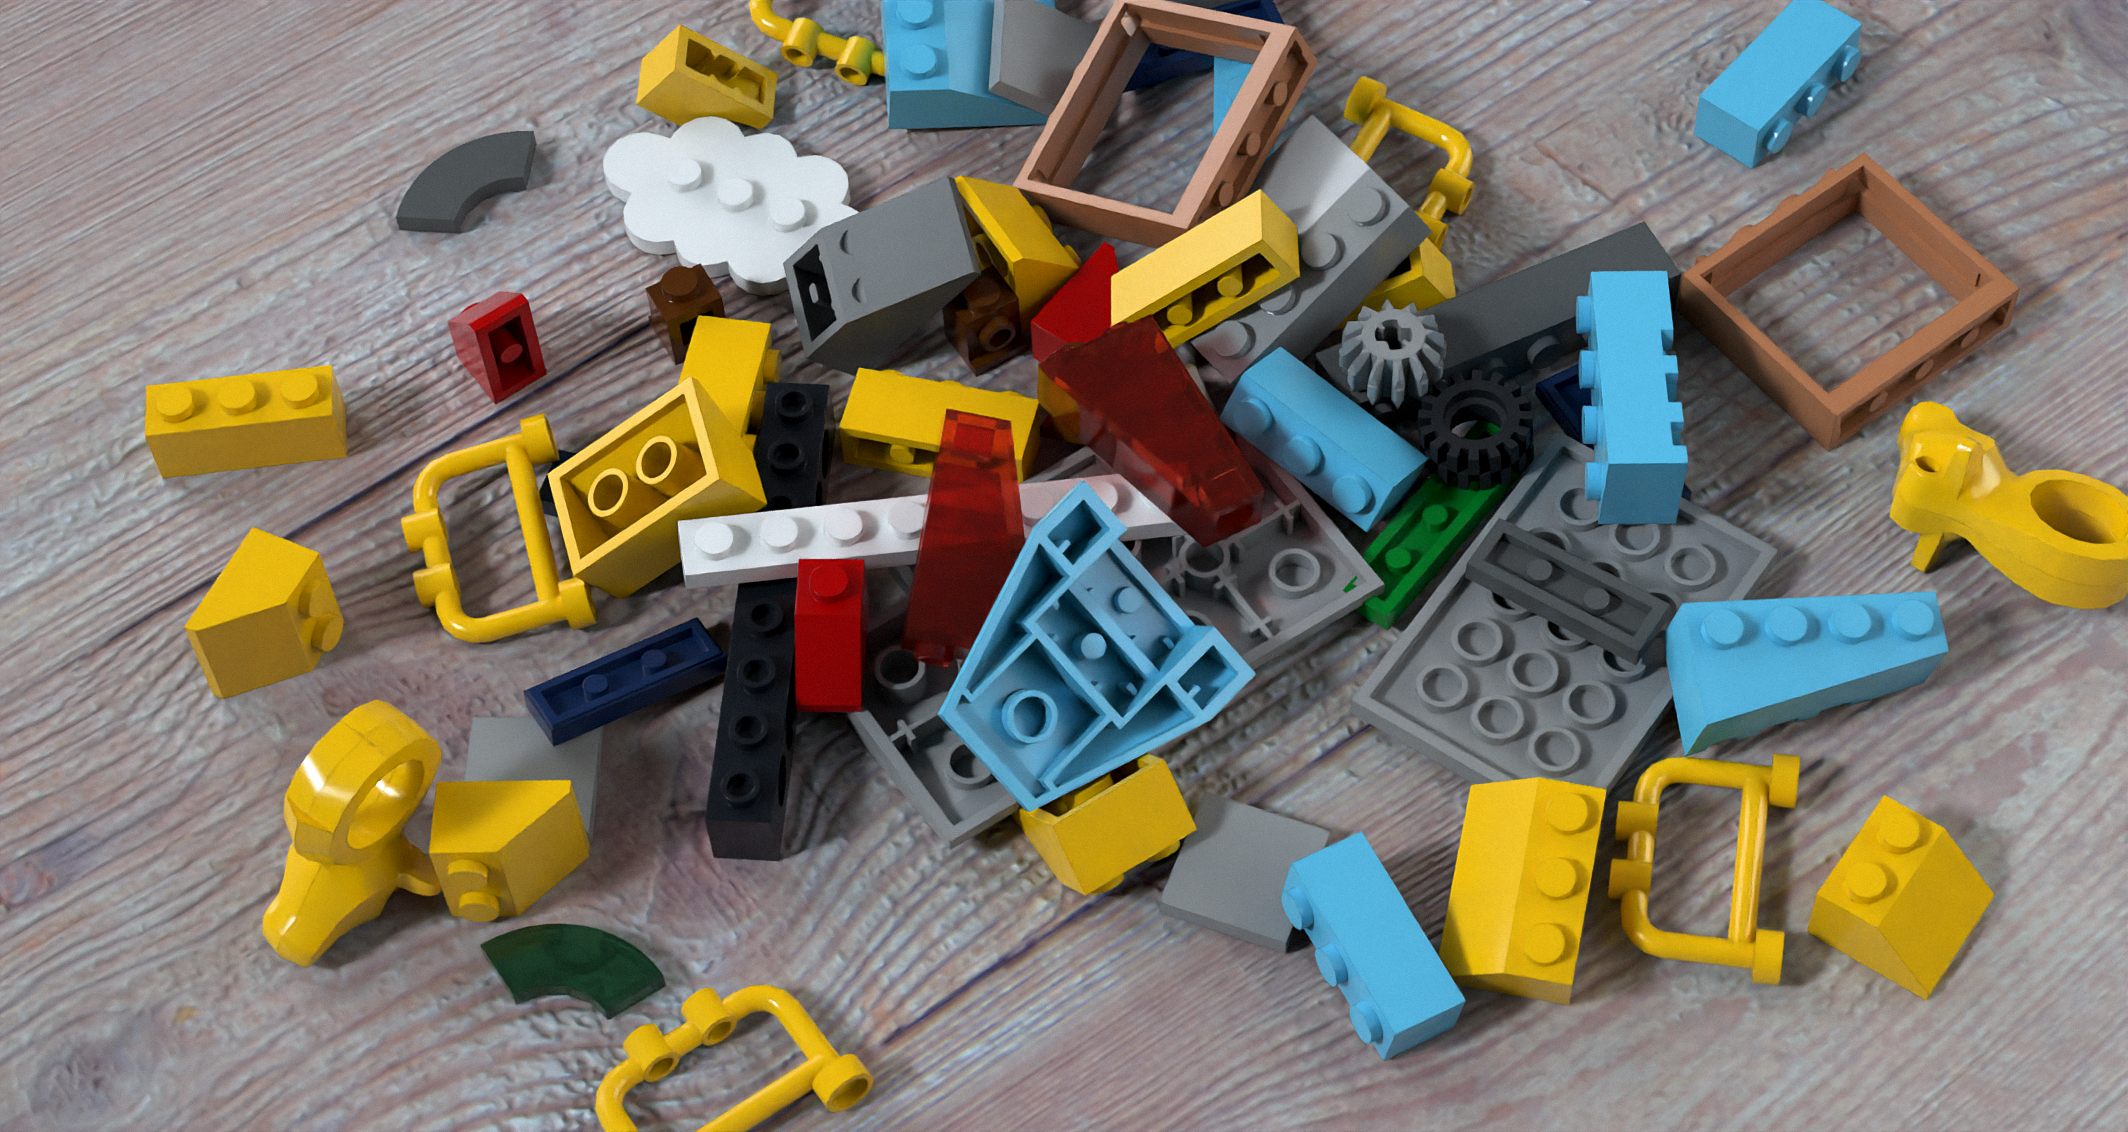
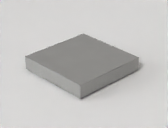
M994 0L988 91L1049 117L1059 103L1073 77L1076 67L1084 58L1099 28L1035 0Z
M473 717L464 781L571 780L589 843H592L604 726L554 747L534 717Z
M1205 792L1193 819L1197 830L1185 838L1159 900V913L1286 954L1296 930L1289 921L1281 901L1282 890L1291 863L1328 847L1331 831Z

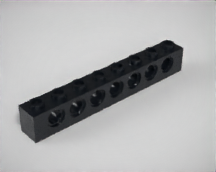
M767 382L756 458V467L767 505L757 512L826 505L836 432L830 385ZM797 577L738 584L705 813V823L714 858L779 861L799 714L796 709L795 602Z

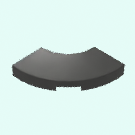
M513 131L484 136L462 144L435 160L422 171L405 193L396 214L399 230L458 233L466 215L482 201L503 192L526 190L537 145L534 131Z

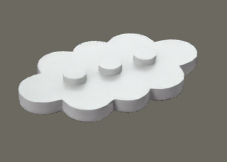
M714 116L696 118L683 124L671 138L649 132L629 134L618 139L607 150L603 159L604 175L608 188L615 197L626 203L623 210L624 224L627 236L634 246L646 253L656 255L677 253L681 265L688 268L701 263L710 278L730 274L737 286L752 294L766 296L788 290L789 287L783 263L821 228L859 213L848 206L851 200L848 176L840 164L828 157L817 155L797 157L791 143L780 135L761 133L744 137L737 125L724 118Z

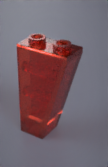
M1151 314L1131 323L1124 321L1114 324L1100 337L1077 347L1067 346L1060 348L1049 355L1044 362L1038 364L1037 399L1042 407L1203 548L1261 522L1265 493L1264 487Z
M946 408L940 423L900 644L901 649L914 651L913 659L918 662L947 667L952 666L953 659L966 660L1025 545L1010 420Z

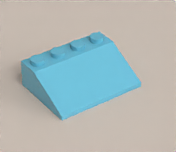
M880 0L889 129L1046 124L1048 116L988 91L994 0ZM1035 0L1055 9V0Z

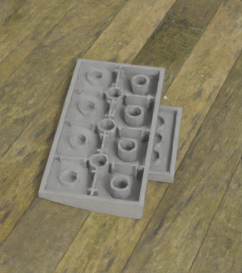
M1222 421L1214 423L1170 450L1165 449L1127 472L1122 469L1101 443L1099 447L1087 445L1020 483L1028 484L1187 467L1198 516L1196 533L1122 541V543L1195 625L1214 626L1252 670L1362 606L1363 602L1373 595L1377 597L1384 593V582L1298 480ZM1020 553L888 567L889 573L907 597L868 619L862 712H839L883 770L950 850L1022 807L938 716ZM1355 576L1358 577L1353 583L1357 587L1347 593L1342 591Z

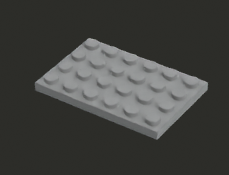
M1558 431L1351 699V714L1473 784L1541 777L1607 789V798L1675 704L1662 635L1682 603L1750 600L1776 564L1779 549L1682 497L1676 524H1598L1597 500L1586 501L1585 464L1586 462H1595L1594 450ZM1498 518L1670 604L1667 621L1637 665L1465 578L1466 563Z

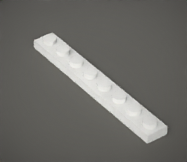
M1187 467L682 520L678 521V538L685 588L694 589L794 578L798 576L799 559H864L865 569L867 570L1021 553L1033 527L1079 481L1083 480L1128 529L1119 538L1121 542L1195 534L1198 516Z

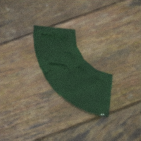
M542 924L528 926L496 936L480 945L484 957L516 1005L539 996L568 995L592 1004L607 1020H610L666 986L664 975L642 951L611 933L583 925Z

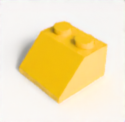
M960 175L954 179L980 271L994 265L1018 296L1021 334L1024 335L1031 331L1030 321L1082 266L1081 260L1070 245L1062 247L1053 235L1052 225L1045 211L1037 204L1031 206L1017 187Z
M252 527L184 628L213 695L226 699L311 672L323 653L331 651L338 643L342 634L344 619L320 553Z
M1145 753L1031 812L1025 811L1021 807L1011 814L1058 880L1063 885L1083 895H1097L1115 888L1124 880V872L1143 861L1153 862L1171 855L1180 847V839L1197 830L1166 761L1149 753Z
M571 780L436 782L429 855L452 917H462L473 922H489L495 920L498 916H519L589 857L590 843Z
M1884 795L1817 892L1807 933L1927 1001L1993 901L1995 894L1945 828Z

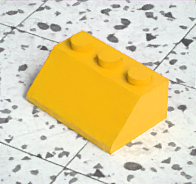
M691 376L547 474L573 576L621 600L682 561L678 538V521L755 513L767 505L753 453L701 383Z
M1541 777L1470 786L1439 951V958L1456 985L1570 1005L1607 789Z

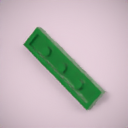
M1478 420L1463 438L1472 440L1488 438L1499 432L1500 428L1490 422ZM1534 444L1531 459L1526 458V468L1534 460ZM1438 469L1434 471L1361 555L1384 582V593L1377 597L1373 595L1365 600L1362 606L1353 611L1389 630L1520 475L1511 469L1510 482L1501 485L1497 477L1491 478V489L1480 491L1479 480H1471L1469 490L1458 489V477L1454 476L1447 485L1439 480ZM1355 576L1342 591L1347 593L1357 587L1353 583L1358 577Z

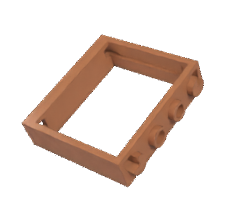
M1115 0L1105 20H1102L1100 29L1084 58L1076 67L1073 77L1055 110L1048 117L1044 130L1029 157L1021 166L1022 169L1012 186L1019 189L1031 206L1039 205L1045 211L1051 223L1158 249L1246 197L1315 69L1318 60L1295 26L1166 0ZM1125 13L1128 14L1127 18L1123 17ZM1150 43L1253 64L1173 214L1070 190Z
M1864 152L1837 171L1830 168L1816 185L1801 195L1793 194L1785 198L1771 215L1756 225L1748 224L1740 228L1726 245L1708 257L1706 255L1697 257L1695 266L1684 272L1682 278H1680L1681 285L1677 312L1829 452L2010 326L2020 288ZM1856 210L1960 303L1830 393H1827L1728 302L1725 297Z

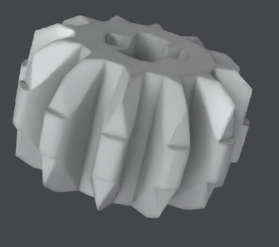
M1388 298L1380 312L1363 306L1358 314V321L1346 323V327L1342 332V348L1339 349V366L1342 367L1343 373L1348 374L1347 382L1350 385L1351 392L1367 390V397L1371 405L1385 396L1391 397L1393 403L1399 408L1406 394L1421 401L1428 392V385H1434L1441 379L1444 366L1443 359L1446 358V340H1444V334L1437 332L1438 324L1435 322L1434 314L1418 317V310L1414 302L1410 303L1403 310L1394 309Z

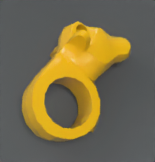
M1927 401L1920 402L1910 409L1900 426L1896 440L1900 451V463L1892 490L1893 501L1889 517L1901 528L1920 534L1912 557V566L1925 573L1940 557L1949 543L1967 539L1985 559L2015 584L2052 604L2076 609H2105L2124 600L2128 593V496L2105 482L2087 475L2065 470H2034L2017 476L2007 468L1995 440L1959 423L1954 412L1949 407Z
M373 700L354 708L315 744L295 772L285 794L283 816L293 843L290 845L279 894L263 916L262 934L280 958L306 969L317 962L339 937L358 925L376 919L382 912L391 894L399 888L425 896L437 895L442 889L431 859L406 838L404 828L421 805L435 779L442 760V750L434 737L416 721L389 702Z

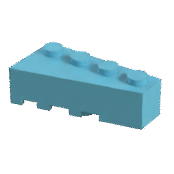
M1667 271L1591 272L1588 295L1577 296L1576 299L1577 334H1588L1589 346L1588 351H1580L1579 385L1580 389L1591 388L1592 406H1583L1582 441L1583 444H1594L1595 462H1586L1585 464L1586 501L1597 500L1598 524H1676L1688 466L1686 446H1681V430H1683L1684 423L1682 402H1676L1678 380L1676 355H1666V351H1671L1673 345V321Z
M1935 591L1682 603L1662 635L1685 757L1705 751L1709 745L1734 738L1735 741L1757 735L1762 729L1790 720L1797 723L1817 717L1821 711L1845 703L1848 706H1852L1923 684L1949 651Z

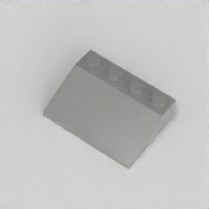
M1313 114L1264 162L1246 195L1247 197L1261 189L1297 226L1300 277L1189 340L1234 388L1245 371L1280 346L1302 362L1432 233L1416 212Z

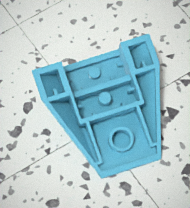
M1085 480L1079 481L1033 527L938 713V716L1024 810L1028 812L1212 720L1256 675L1252 668L1214 626L1195 625L1124 546L1119 538L1128 529Z

